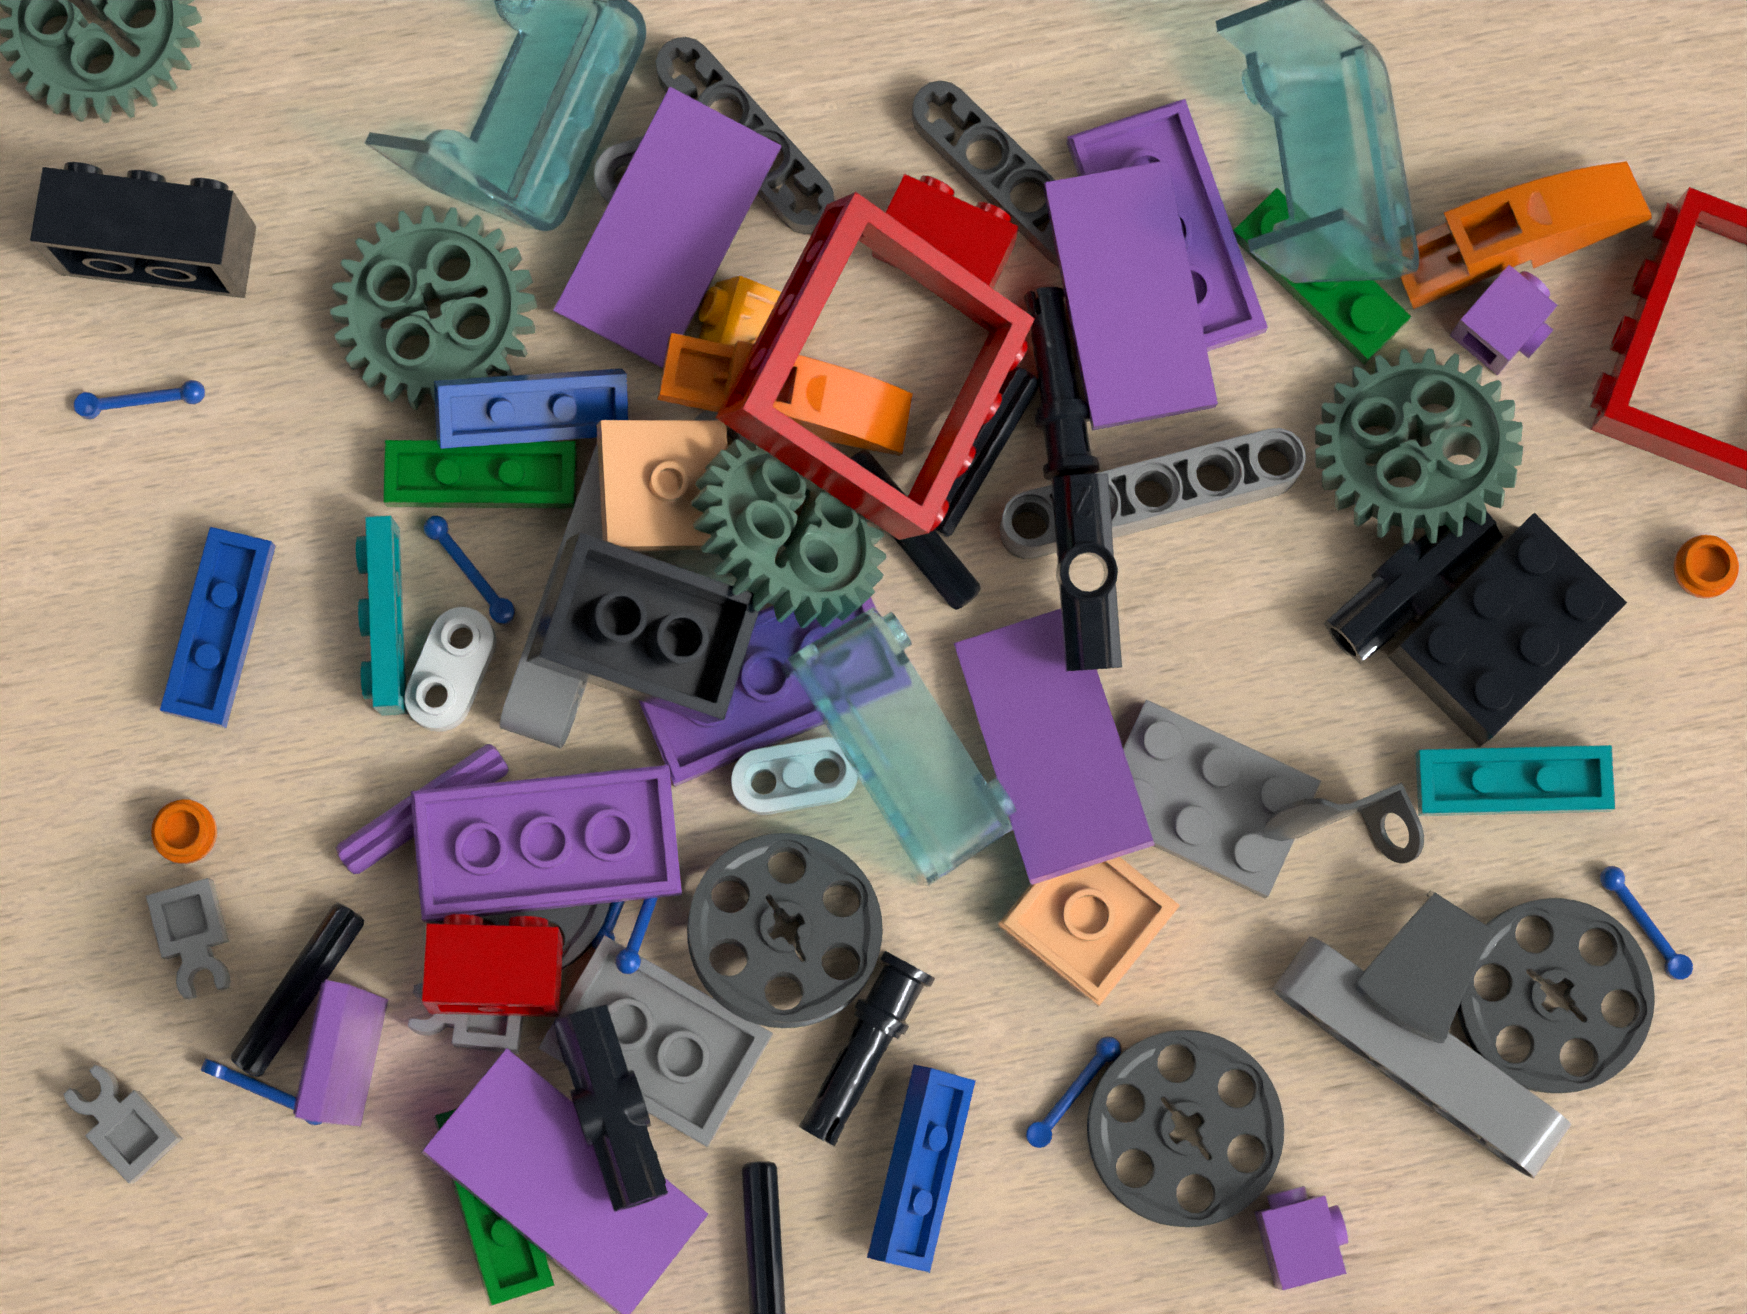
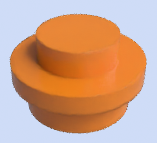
M1699 535L1689 539L1679 548L1674 558L1673 570L1675 578L1683 590L1692 596L1709 599L1722 595L1733 586L1738 576L1739 562L1735 551L1725 540L1713 535Z
M188 799L175 800L165 805L155 816L151 828L152 841L156 850L164 858L178 864L194 863L204 858L212 850L217 838V824L212 813L202 804Z

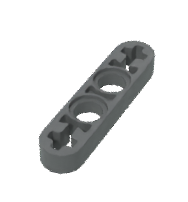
M689 37L674 38L665 43L658 52L656 59L658 80L665 93H667L669 87H672L693 99L698 97L697 87L687 76L682 74L675 79L672 78L674 74L673 60L679 57L683 62L688 63L695 58L697 60L695 63L696 75L706 87L697 101L708 107L719 99L727 98L736 101L743 110L742 117L738 123L781 145L780 150L784 155L783 162L778 169L767 174L758 195L783 223L794 232L812 234L827 204L834 201L833 189L827 179L702 43ZM713 79H716V80L719 81V82L714 83V84H712V85L710 86V84H711V82L713 81ZM795 168L799 169L800 172L793 175L794 185L803 195L809 197L815 192L820 195L817 199L819 212L815 215L806 209L798 214L794 212L796 208L795 196L783 183L786 182ZM782 185L778 193L773 192L772 189Z
M940 80L930 82L920 88L914 97L912 107L913 124L919 135L990 204L1008 213L1011 217L1010 222L1019 226L1018 231L1052 264L1059 268L1050 222L1044 232L1037 228L1049 219L1046 202L1037 211L1023 212L1014 206L1010 197L1011 191L1020 183H1035L1043 190L1045 182L1055 181V179L959 87L951 82ZM931 101L938 106L944 105L947 101L953 104L951 107V119L962 131L965 129L968 121H972L975 124L963 132L956 146H952L949 143L954 140L955 129L942 118L937 119L933 123L928 121V103ZM978 140H989L999 147L1002 159L998 165L991 169H978L968 161L966 151L972 143Z

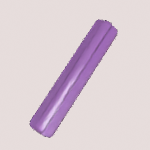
M486 744L419 790L495 783L504 777L509 769L496 747ZM411 795L337 845V854L351 873L360 874L415 837Z

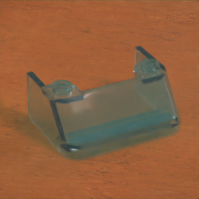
M494 0L495 8L500 18L518 33L470 137L468 138L461 132L449 129L436 130L430 133L425 140L369 132L364 144L432 190L524 228L540 231H550L557 228L565 220L645 44L646 25L644 18L638 8L628 0Z
M1269 0L1217 20V33L1246 57L1247 69L1242 71V83L1248 99L1254 105L1260 104L1266 112L1274 117L1289 219L1277 222L1272 232L1249 239V251L1275 269L1278 274L1283 275L1293 283L1392 280L1416 272L1419 267V252L1391 83L1386 65L1378 49L1324 0Z
M873 607L786 658L781 669L787 679L795 675L916 869V871L910 874L916 885L929 886L1011 831L1013 828L1008 816L1017 810L1009 795L996 778L986 783L905 654L904 649L911 646L912 643L893 612H889L882 617Z

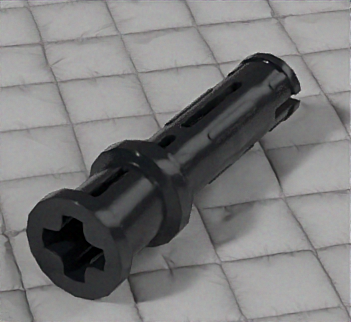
M1060 287L1036 289L1038 298H1036L1035 292L1029 291L1024 295V301L1028 314L1035 318L1030 329L1042 403L1037 408L1035 423L1037 428L1043 430L1048 463L1043 466V475L1046 480L1051 481L1052 477L1095 474L1100 469L1099 460L1097 457L1091 456L1086 424L1090 421V412L1086 401L1081 400L1079 397L1066 317L1064 289Z
M887 951L881 957L884 967L866 999H858L854 1007L857 1009L854 1015L858 1017V1020L848 1040L836 1058L812 1106H810L804 1119L799 1124L801 1129L822 1141L825 1140V1142L832 1146L837 1144L838 1138L845 1127L844 1125L853 1109H855L893 1037L899 1039L901 1034L905 1035L909 1026L905 1020L923 987H931L935 980L933 976Z

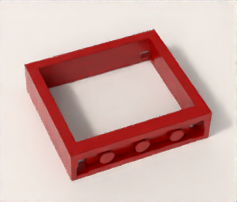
M1689 187L1675 205L1668 202L1665 203L1661 217L1655 224L1652 237L1661 240L1654 261L1645 258L1635 277L1631 294L1640 298L1633 317L1624 315L1613 336L1610 351L1618 353V357L1611 375L1602 372L1592 392L1594 396L1590 407L1598 411L1590 430L1747 490L1746 450L1629 406L1694 227L1703 228L1747 245V209Z
M854 192L827 204L721 406L716 419L898 540L927 534L938 527L944 519L949 508V501L946 497L955 479L968 469L974 459L976 448L973 446V443L982 425L986 424L994 416L1001 404L1002 394L999 393V390L1008 372L1012 371L1026 354L1028 342L1025 338L1035 318L859 193ZM858 240L989 332L908 497L773 407Z

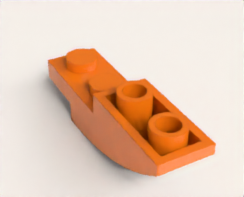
M1628 162L1601 164L1536 179L1444 212L1446 223L1389 246L1388 250L1413 309H1416L1499 274L1508 265L1515 267L1530 260L1533 269L1651 220L1652 216Z
M671 333L667 342L657 400L719 412L754 344L737 340L736 344L732 346ZM799 355L773 407L824 441L901 456L903 454L913 393L868 375Z

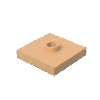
M601 420L597 424L603 540L633 551L702 550L701 547L711 536L694 528L693 523L703 513L691 504L692 500L701 492L695 484L706 472L705 467L722 449L726 450L728 448L726 425L719 420Z
M1117 857L1034 885L1030 884L998 923V926L1094 1005L1099 1007L1180 905L1121 857Z

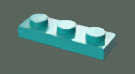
M391 515L365 517L366 536L356 537L357 568L359 574H368L369 597L359 599L358 602L359 629L362 637L370 636L371 661L361 662L362 695L364 700L373 699V708L382 716L407 714V708L405 705L406 667L400 527Z
M1612 745L1418 750L1415 753L1418 816L1611 812L1615 810Z

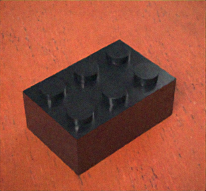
M67 162L64 165V169L42 168L30 242L62 276L245 298L256 225L234 191L229 190V186L221 181L209 178H192L190 185L168 183L164 176L145 170H130L127 172V177L104 175L103 170L94 165L81 162Z
M1534 512L1388 658L1480 747L1493 738L1627 602Z
M579 532L566 540L526 662L707 724L723 721L759 611L753 608L754 593L745 590L743 593L735 595L732 592V585Z

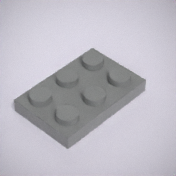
M1146 699L1123 750L1154 840V847L1266 899L1269 897L1294 842V839L1278 841L1263 837L1262 833L1267 819L1285 805L1303 799L1314 798L1321 781Z
M604 935L555 1021L590 1007L607 1004L628 1071L634 1070L648 1113L708 1147L773 1033L760 1025L734 1015L712 997L641 956V964L638 970L632 974H623L617 969L615 959L618 953L626 949V947ZM552 1024L538 1049L564 1063L555 1036V1027Z

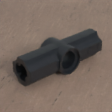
M1108 473L1052 477L1057 550L1056 578L1060 591L1065 672L1122 668L1116 589L1118 567L1114 558ZM1079 555H1092L1103 566V581L1093 591L1080 590L1075 587L1070 579V565L1073 559Z
M1486 511V520L1483 525L1477 524L1467 516L1463 517V530L1460 537H1456L1447 525L1438 526L1436 543H1430L1426 534L1418 541L1414 538L1411 539L1409 543L1400 548L1371 575L1373 580L1326 620L1324 625L1330 632L1332 639L1346 655L1354 658L1359 664L1366 658H1370L1393 638L1395 633L1407 622L1412 620L1415 623L1456 586L1454 581L1504 538L1497 527L1496 521Z
M607 1004L590 1007L554 1021L555 1036L574 1089L570 1090L576 1114L587 1146H593L614 1213L668 1195L665 1185L666 1180L647 1127L651 1126L645 1101L634 1070L628 1071Z

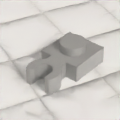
M206 878L146 895L161 958L171 959L181 956L182 965L177 972L176 984L182 997L188 1000L197 998L193 979L196 973L202 969H209L212 972L214 983L218 990L229 989V971L223 962L214 958L211 948L229 942L214 881Z
M423 983L414 985L413 994L415 997L422 999ZM434 1014L433 1017L427 1020L409 1018L408 1027L413 1032L424 1036L435 1035L446 1027L454 1028L452 1037L454 1047L504 1052L507 1048L512 1053L519 1054L524 1016Z
M94 1065L89 1071L101 1085V1092L98 1098L88 1102L76 1089H68L64 1093L65 1100L74 1111L80 1114L93 1115L99 1123L85 1136L128 1184H134L183 1138L140 1091L134 1090L122 1101L118 1096L119 1084L115 1075L105 1067Z

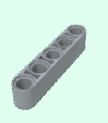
M1272 428L1095 474L1108 473L1113 538L1281 495L1287 492L1296 482L1303 470L1306 454L1300 438L1293 432L1282 428ZM1265 450L1279 451L1286 457L1289 463V472L1278 476L1266 473L1258 462V454ZM1206 465L1219 467L1226 473L1229 486L1222 491L1213 492L1207 490L1200 485L1196 471ZM1144 481L1157 482L1165 488L1168 494V502L1160 507L1146 506L1138 500L1135 494V487ZM1052 485L1022 492L1014 496L1006 504L1000 524V539L1004 547L1014 556L1022 559H1034L1057 553ZM1023 512H1032L1038 514L1044 520L1047 531L1036 539H1026L1015 532L1012 520Z
M598 444L594 449L500 719L501 729L558 748L564 746L569 736L587 682L526 661L566 540L579 532L603 540Z
M1309 937L1272 988L1276 995L1522 1174L1534 1179L1571 1126V1123L1546 1102L1449 1032L1444 1043H1437L1422 1038L1389 1019L1372 1006L1354 987L1355 982L1364 971L1327 944L1314 937Z

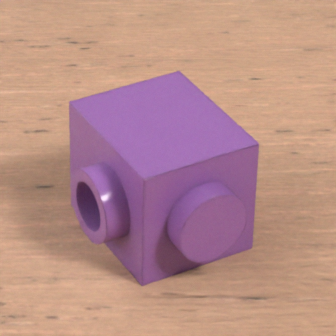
M1508 265L1460 319L1450 336L1493 373L1498 375L1519 351L1529 359L1546 340L1553 329L1545 321L1558 305L1549 298L1550 291L1540 279L1527 271L1519 273L1512 266Z
M1305 1186L1267 1195L1270 1208L1255 1211L1254 1213L1275 1289L1287 1290L1347 1274L1339 1246L1348 1244V1235L1338 1205L1328 1207L1326 1196L1316 1195L1308 1197Z

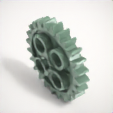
M0 0V7L4 12L11 15V17L0 19V34L2 37L9 38V40L0 45V52L7 61H15L9 71L18 83L28 81L25 89L35 101L47 95L46 104L53 113L58 115L70 102L71 113L80 122L84 121L90 107L95 108L98 116L104 123H109L113 106L120 105L129 118L135 117L134 100L142 97L152 107L157 106L158 102L153 88L160 84L169 90L175 91L178 87L169 74L171 69L190 70L192 67L187 57L181 52V49L200 46V41L195 32L186 28L202 22V16L198 9L188 5L194 0H81L100 20H109L118 35L126 42L140 49V54L136 57L130 56L119 47L114 39L98 24L93 22L89 24L79 8L68 0ZM146 9L156 11L152 22L145 27H130V21L139 11ZM53 17H68L64 28L58 33L51 35L42 34L45 24ZM104 54L114 55L113 62L104 72L97 74L88 73L90 63L97 56Z
M425 206L421 223L413 225L409 216L403 210L398 215L399 230L392 233L384 224L377 222L375 227L380 238L378 243L373 245L360 238L355 241L363 255V259L361 262L342 259L340 264L352 280L351 282L333 283L332 289L336 296L347 301V304L330 309V314L335 322L349 324L334 336L340 347L356 346L345 359L352 369L368 365L362 379L369 388L378 385L386 379L384 395L387 400L393 402L405 389L407 390L408 402L412 409L418 410L425 394L431 395L435 403L434 381L482 378L488 377L494 371L501 376H513L505 358L508 354L516 357L527 356L528 353L525 346L516 336L517 334L527 335L535 333L534 322L521 315V313L537 308V301L534 295L519 292L531 285L533 280L529 270L512 271L522 260L517 247L500 252L506 240L503 231L498 228L483 238L484 223L481 216L475 215L464 228L461 226L460 216L456 208H450L442 223L436 221L430 206ZM461 258L470 263L469 271L457 281H447L439 277L441 267L451 259ZM402 278L410 282L408 292L401 299L386 301L380 298L381 288L389 280ZM486 288L488 290L484 297H470L477 289ZM438 298L441 303L440 311L442 315L430 319L427 313V302ZM479 315L490 320L488 330L477 339L469 340L458 335L460 325L470 316ZM384 320H398L391 328H381ZM415 335H421L429 339L428 350L421 357L408 360L399 356L400 346L405 339Z
M1430 348L1424 354L1422 363H1413L1407 349H1401L1399 365L1392 367L1381 355L1375 356V373L1373 375L1356 366L1353 368L1354 388L1336 383L1334 386V401L1336 403L1322 404L1321 415L1324 424L1316 425L1315 444L1320 446L1315 449L1316 468L1325 469L1322 471L1323 490L1337 489L1335 492V508L1337 510L1345 509L1355 504L1354 525L1357 527L1367 522L1371 517L1377 519V537H1384L1393 525L1401 527L1403 543L1410 542L1415 528H1424L1430 543H1436L1438 526L1447 525L1456 537H1460L1463 530V517L1467 516L1477 524L1483 525L1486 520V506L1484 503L1501 509L1504 505L1505 490L1502 487L1515 488L1518 470L1514 466L1522 464L1523 446L1517 443L1521 442L1523 425L1522 422L1512 421L1516 405L1514 400L1499 401L1502 383L1499 380L1481 386L1483 369L1481 365L1478 364L1472 367L1465 374L1460 372L1459 355L1455 353L1447 360L1444 366L1436 364L1434 350ZM1430 404H1440L1448 409L1440 413H1431L1422 408ZM1371 426H1381L1390 431L1376 436L1370 435L1363 430ZM1454 455H1466L1474 459V461L1470 464L1458 465L1447 459ZM1366 463L1376 464V465H1374V466H1369V465H1367ZM1397 477H1406L1415 481V483L1409 487L1401 488L1391 485L1388 481Z
M739 439L734 440L726 450L722 449L705 467L706 472L695 484L701 492L692 500L691 504L703 514L693 523L695 529L711 536L701 547L702 552L719 554L722 559L714 572L717 575L732 573L737 578L732 590L735 595L741 594L747 589L754 593V610L759 611L767 603L774 605V613L778 622L782 623L794 612L801 628H806L815 618L822 627H827L836 618L841 621L846 620L875 593L873 587L884 576L877 567L886 559V553L874 545L884 537V533L877 528L868 526L867 522L869 520L749 440L745 444ZM804 500H805V503H804V506H803V508H802V511H801V513L797 516V515L794 513V511H795V510L804 502ZM783 544L786 549L775 560L777 551Z

